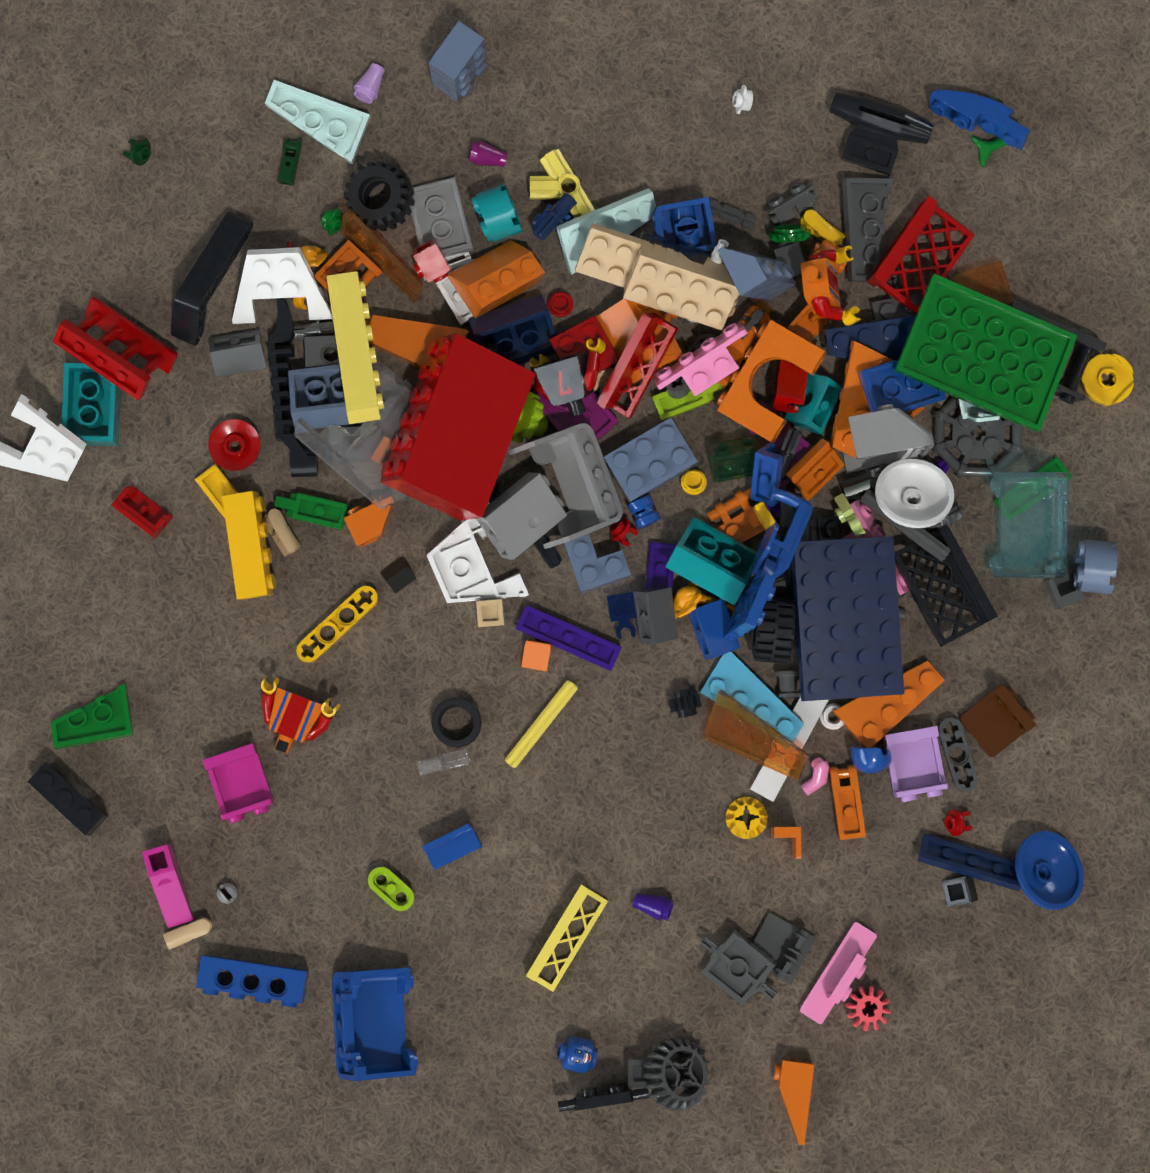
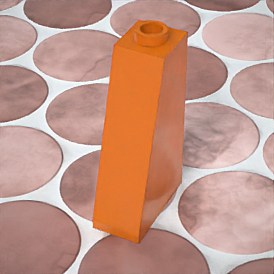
M373 315L370 321H365L366 326L371 325L374 341H368L370 346L419 369L426 363L428 357L427 349L434 339L455 333L467 339L470 336L469 331L463 328Z

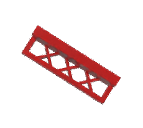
M654 312L642 314L596 404L603 409L613 408L628 419L632 418L679 328ZM658 324L669 331L664 341L657 342L655 336ZM652 347L655 358L652 363L645 365L643 353L645 349ZM641 369L643 381L640 386L633 387L631 376L634 371ZM629 392L631 404L628 409L617 403L622 393Z

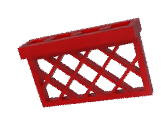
M930 195L920 202L866 280L872 287L878 286L915 315L919 307L910 301L909 292L920 290L923 299L928 286L924 283L923 272L934 270L936 275L946 278L975 236L966 227L935 205L937 201ZM933 214L942 219L943 229L932 230L930 219ZM958 231L965 237L962 244L952 245L950 232ZM944 233L947 246L935 248L933 234ZM918 236H928L929 249L918 250L916 241ZM948 250L949 263L939 265L936 252ZM931 253L933 266L922 268L919 254ZM914 255L915 269L904 270V256ZM917 273L919 286L908 288L905 274ZM900 275L902 289H894L886 282L891 276Z

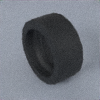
M454 697L444 700L437 706L433 712L431 724L433 733L440 742L449 747L459 748L475 741L480 733L482 721L480 713L473 703L463 698ZM460 707L471 715L472 727L464 737L452 738L446 735L442 729V716L450 708Z

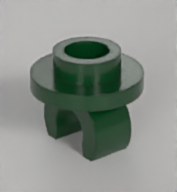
M130 139L128 141L132 145L130 153L123 152V156L135 165H144L151 156L150 144L142 139L137 141Z

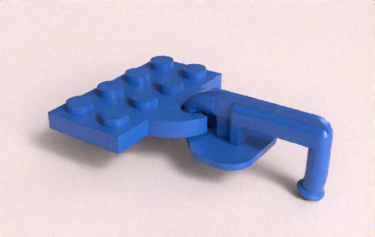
M772 486L770 489V501H781L796 508L782 542L774 539L779 528V524L776 522L767 529L763 536L751 573L754 576L749 586L743 590L724 634V637L731 641L736 640L740 636L743 637L751 629L754 630L756 625H761L766 611L762 609L766 601H771L776 590L773 583L776 578L789 568L812 514L813 508L809 501L775 486ZM766 555L776 558L775 561L766 558Z

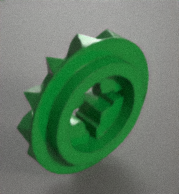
M782 225L774 227V230L769 231V239L774 242H799L811 237V230L805 228L804 225Z

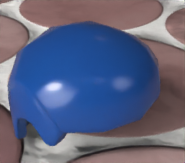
M850 747L853 765L855 769L863 773H878L887 768L892 761L889 749Z

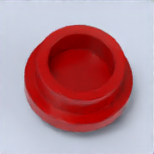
M560 291L550 296L548 309L555 317H566L573 310V299L568 293Z

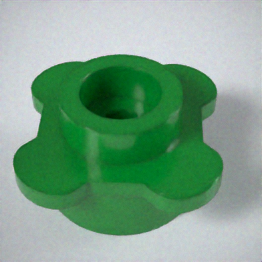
M330 209L323 215L321 226L325 231L328 230V235L333 236L335 232L340 231L344 226L346 216L341 214L340 209Z

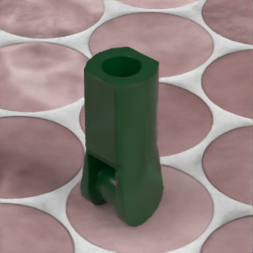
M288 137L285 138L277 177L279 184L294 186L302 150V140L296 142L290 141ZM287 152H296L295 158L287 156Z

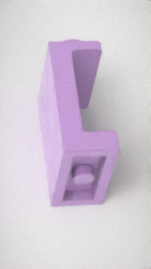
M937 726L884 735L885 750L889 749L892 755V761L888 768L894 798L901 797V801L906 802L917 800L916 794L927 793L929 798L943 795L942 790L949 789L948 783L946 784L937 739L939 737Z

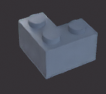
M589 534L564 543L581 594L631 577L623 550L597 558Z

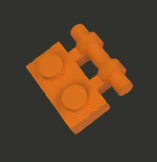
M751 487L743 492L741 490L736 492L733 498L723 504L719 502L714 505V509L706 513L711 522L720 517L723 524L716 529L742 544L765 531L753 511V507L748 503L751 496ZM740 506L743 513L731 519L728 512Z

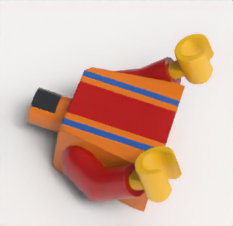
M848 245L836 250H815L809 255L806 262L801 263L805 300L814 314L819 317L838 321L842 319L843 323L847 326L860 321V318L854 316V314L860 312L857 306H853L846 311H843L841 308L835 263L836 261L838 264H843L854 260V258H849L846 254V251L851 250L852 247Z
M267 675L264 676L261 682L263 690L261 705L264 722L269 725V730L279 733L274 749L288 754L294 740L305 744L306 741H313L327 731L334 714L340 709L341 705L339 703L333 709L328 703L331 698H328L321 705L277 688L279 683L278 677L275 678L274 684H269L266 680Z

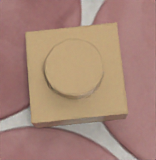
M502 599L476 601L478 627L504 625Z

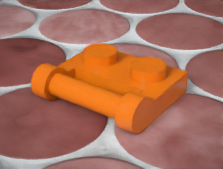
M348 240L314 275V279L329 292L326 276L355 272L364 265L368 270L359 278V281H364L366 287L374 277L378 278L383 272Z

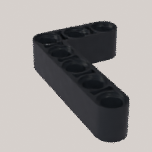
M230 211L227 212L176 294L173 305L171 336L193 346L199 343L200 338L198 337H202L205 328L207 304L249 237L247 233L250 234L253 227L252 221Z

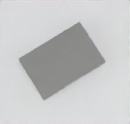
M455 177L412 187L415 195H412L411 198L415 202L414 206L410 205L409 207L412 211L411 215L419 247L435 238L445 257L474 251Z

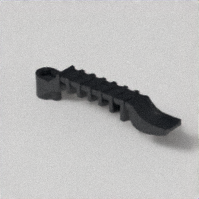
M283 298L277 299L278 326L275 332L268 338L269 370L272 374L270 383L273 386L271 396L275 405L273 406V412L276 415L274 426L277 428L275 438L278 442H283L290 450L291 477H318V447L300 446L297 433H291V428H295L293 419L284 420V414H291L290 405H283L282 400H290V392L281 391V386H289V377H280V372L292 370L291 363H279L278 358H295V349H277V347L289 345L294 340L295 333L291 313Z

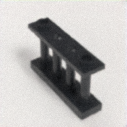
M1008 303L1007 305L1077 335L1074 346L1079 347V352L1081 353L1067 387L1058 384L1055 393L1060 395V400L1069 404H1074V401H1084L1085 395L1076 392L1090 356L1093 357L1094 354L1104 353L1107 343L1019 303Z

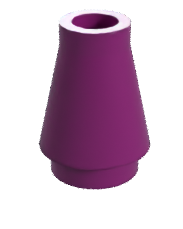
M481 140L479 142L473 141L468 161L474 162V165L504 168L508 153Z

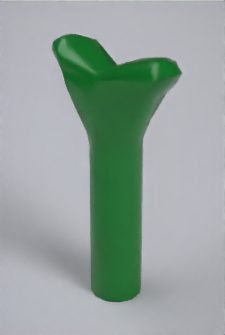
M972 137L973 144L979 149V162L983 168L987 159L995 150L1007 145L1001 138L993 141H984L977 137Z

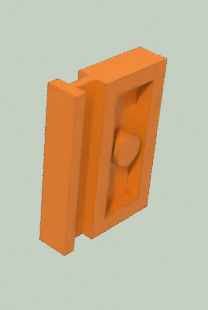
M822 438L785 475L791 480L797 491L802 493V497L809 501L845 465L834 449L830 447V444Z

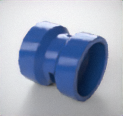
M651 495L642 497L627 505L630 513L634 514L636 518L635 525L638 530L661 520L658 511H655L653 508L654 502Z

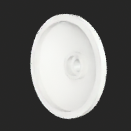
M904 459L893 462L880 473L875 486V497L882 512L892 521L910 528H926L941 522L949 514L954 502V489L948 476L934 464L919 459Z

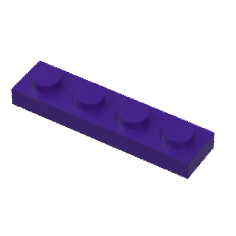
M528 605L525 606L515 628L522 633L608 671H612L622 648Z

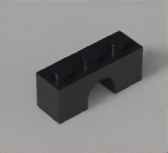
M45 762L27 781L85 836H91L108 817L92 800L86 798L74 788L70 780L52 763Z

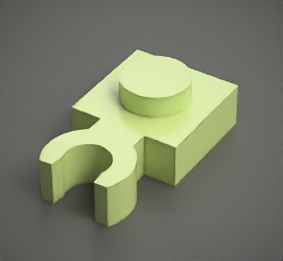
M844 494L836 496L834 500L838 508L835 509V512L841 523L847 522L856 538L865 534L866 532Z

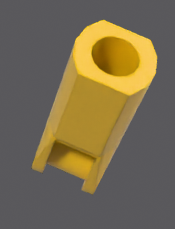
M807 210L800 220V224L810 229L811 234L815 235L821 242L829 240L839 246L845 238L842 232L825 221L814 210Z

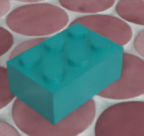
M64 363L62 425L85 442L86 446H119L121 388L84 363Z
M693 517L674 549L666 568L715 594L722 600L735 605L752 575V567L757 552Z

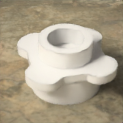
M742 85L741 89H737L734 92L732 104L736 107V114H740L741 110L749 111L753 103V93L751 90H747L746 85Z

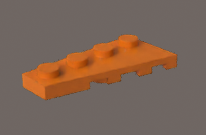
M924 661L903 673L904 694L858 697L834 709L832 712L864 748H872L945 681L929 661Z

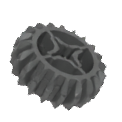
M674 1037L662 1040L660 1044L652 1047L653 1052L646 1055L650 1062L643 1065L648 1069L647 1073L643 1075L644 1078H648L645 1088L652 1090L649 1097L657 1098L656 1104L664 1106V1109L676 1111L690 1109L694 1107V1104L701 1102V1096L707 1094L704 1086H708L711 1083L706 1079L711 1071L706 1070V1065L709 1061L702 1059L704 1051L697 1050L698 1044L690 1043V1040L686 1038ZM674 1053L678 1054L677 1059H674L673 1062L669 1060ZM682 1086L685 1088L680 1095L675 1094L677 1089H681Z

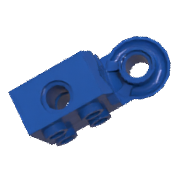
M709 197L661 205L654 209L652 224L655 236L661 237L665 241H673L677 245L682 244L704 252L714 250L715 246H717Z

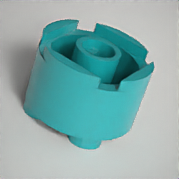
M506 183L476 194V197L471 198L476 212L480 218L483 217L484 221L480 222L484 236L487 237L489 242L493 241L495 243L523 232L512 198H509V190Z

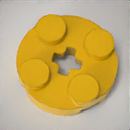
M1100 354L1087 363L1080 383L1084 393L1091 401L1103 406H1111L1122 402L1129 396L1134 386V373L1129 362L1122 356L1117 354ZM1102 374L1106 376L1112 374L1113 378L1111 381L1114 384L1112 386L1109 384L1104 385L1102 383Z

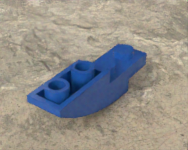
M934 90L932 92L928 107L935 114L953 121L959 128L973 132L978 125L986 133L994 134L1007 145L1020 150L1027 143L1030 129L1012 120L1013 109L1006 105L967 92Z

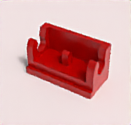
M779 361L772 406L773 412L797 413L799 412V407L791 406L789 403L803 405L805 401L808 373L788 361Z
M132 485L130 487L126 486L111 504L112 507L154 539L160 535L173 518V516Z

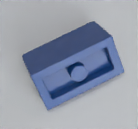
M769 442L755 452L750 499L764 502L766 505L773 507L778 503V500L770 501V489L772 486L780 489L783 456L775 454V444Z
M720 599L696 607L695 610L689 613L705 660L740 648L738 638L731 641L724 637L731 620L724 600Z
M471 823L422 846L434 870L482 847Z

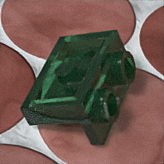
M759 435L708 444L714 483L753 476L755 452L762 448Z

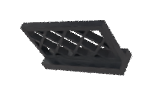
M948 525L930 533L951 550L945 560L939 561L933 556L922 553L923 548L915 542L894 552L895 565L940 647L998 617ZM904 553L915 555L916 559L913 568L905 566L900 555ZM921 558L933 562L930 574L918 570ZM938 564L947 567L949 571L947 580L935 576ZM916 575L929 579L926 591L916 587L914 583ZM933 581L946 585L943 597L930 593ZM950 587L957 588L961 592L960 603L947 599ZM929 598L941 602L939 614L929 611L927 607ZM946 604L958 607L956 620L943 616ZM963 609L972 612L977 622L972 625L960 622ZM942 621L954 625L952 635L946 639L940 631Z

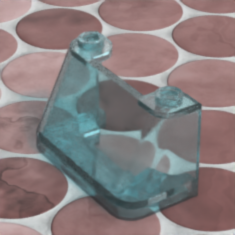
M994 472V477L991 478L990 489L991 493H995L996 498H999V550L995 552L994 556L990 557L989 565L990 571H993V577H1065L1068 567L1069 482L1067 473Z

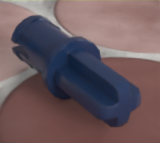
M564 193L551 209L546 210L547 214L533 229L534 234L539 239L545 240L558 224H563V218L577 204L575 199L569 194Z

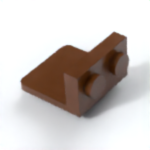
M1003 684L998 685L960 716L962 725L989 757H995L1023 733L1029 732L1036 726V723L1033 721L1035 719L1034 714L1028 707H1021L1016 700L1018 695L1009 685L1007 687Z

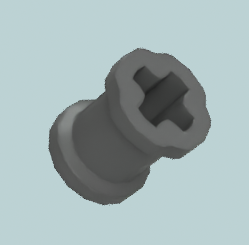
M799 671L776 672V676L779 677L780 689L777 698L801 697L797 685Z

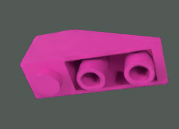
M172 844L143 851L142 855L148 876L167 927L171 928L194 921Z

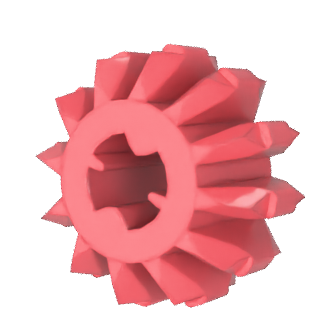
M869 985L867 994H865L863 987H858L860 997L850 993L849 996L855 1000V1003H846L845 1005L849 1009H854V1011L847 1014V1018L851 1019L857 1016L853 1026L858 1027L863 1021L862 1027L864 1031H868L870 1023L874 1030H878L877 1020L884 1024L887 1023L886 1018L882 1017V1013L891 1014L890 1009L883 1008L884 1005L890 1003V1000L888 998L879 1000L884 993L881 989L873 996V986ZM867 1001H869V1004L872 1005L874 1003L875 1008L871 1009V1015H868L866 1012L863 1014L862 1012Z

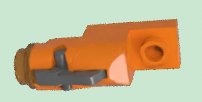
M757 301L749 306L738 321V323L742 322L748 333L726 347L739 368L745 361L743 358L749 347H754L758 341L757 334L764 323L768 325L769 321L772 320L773 310L765 302ZM734 372L717 383L726 388Z

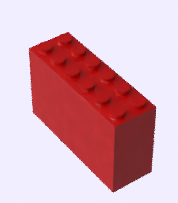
M455 333L434 339L429 344L426 363L422 365L418 372V384L409 396L408 401L410 405L407 412L400 419L399 426L401 428L399 434L391 443V455L381 469V475L383 476L380 483L462 521L483 518L536 373Z

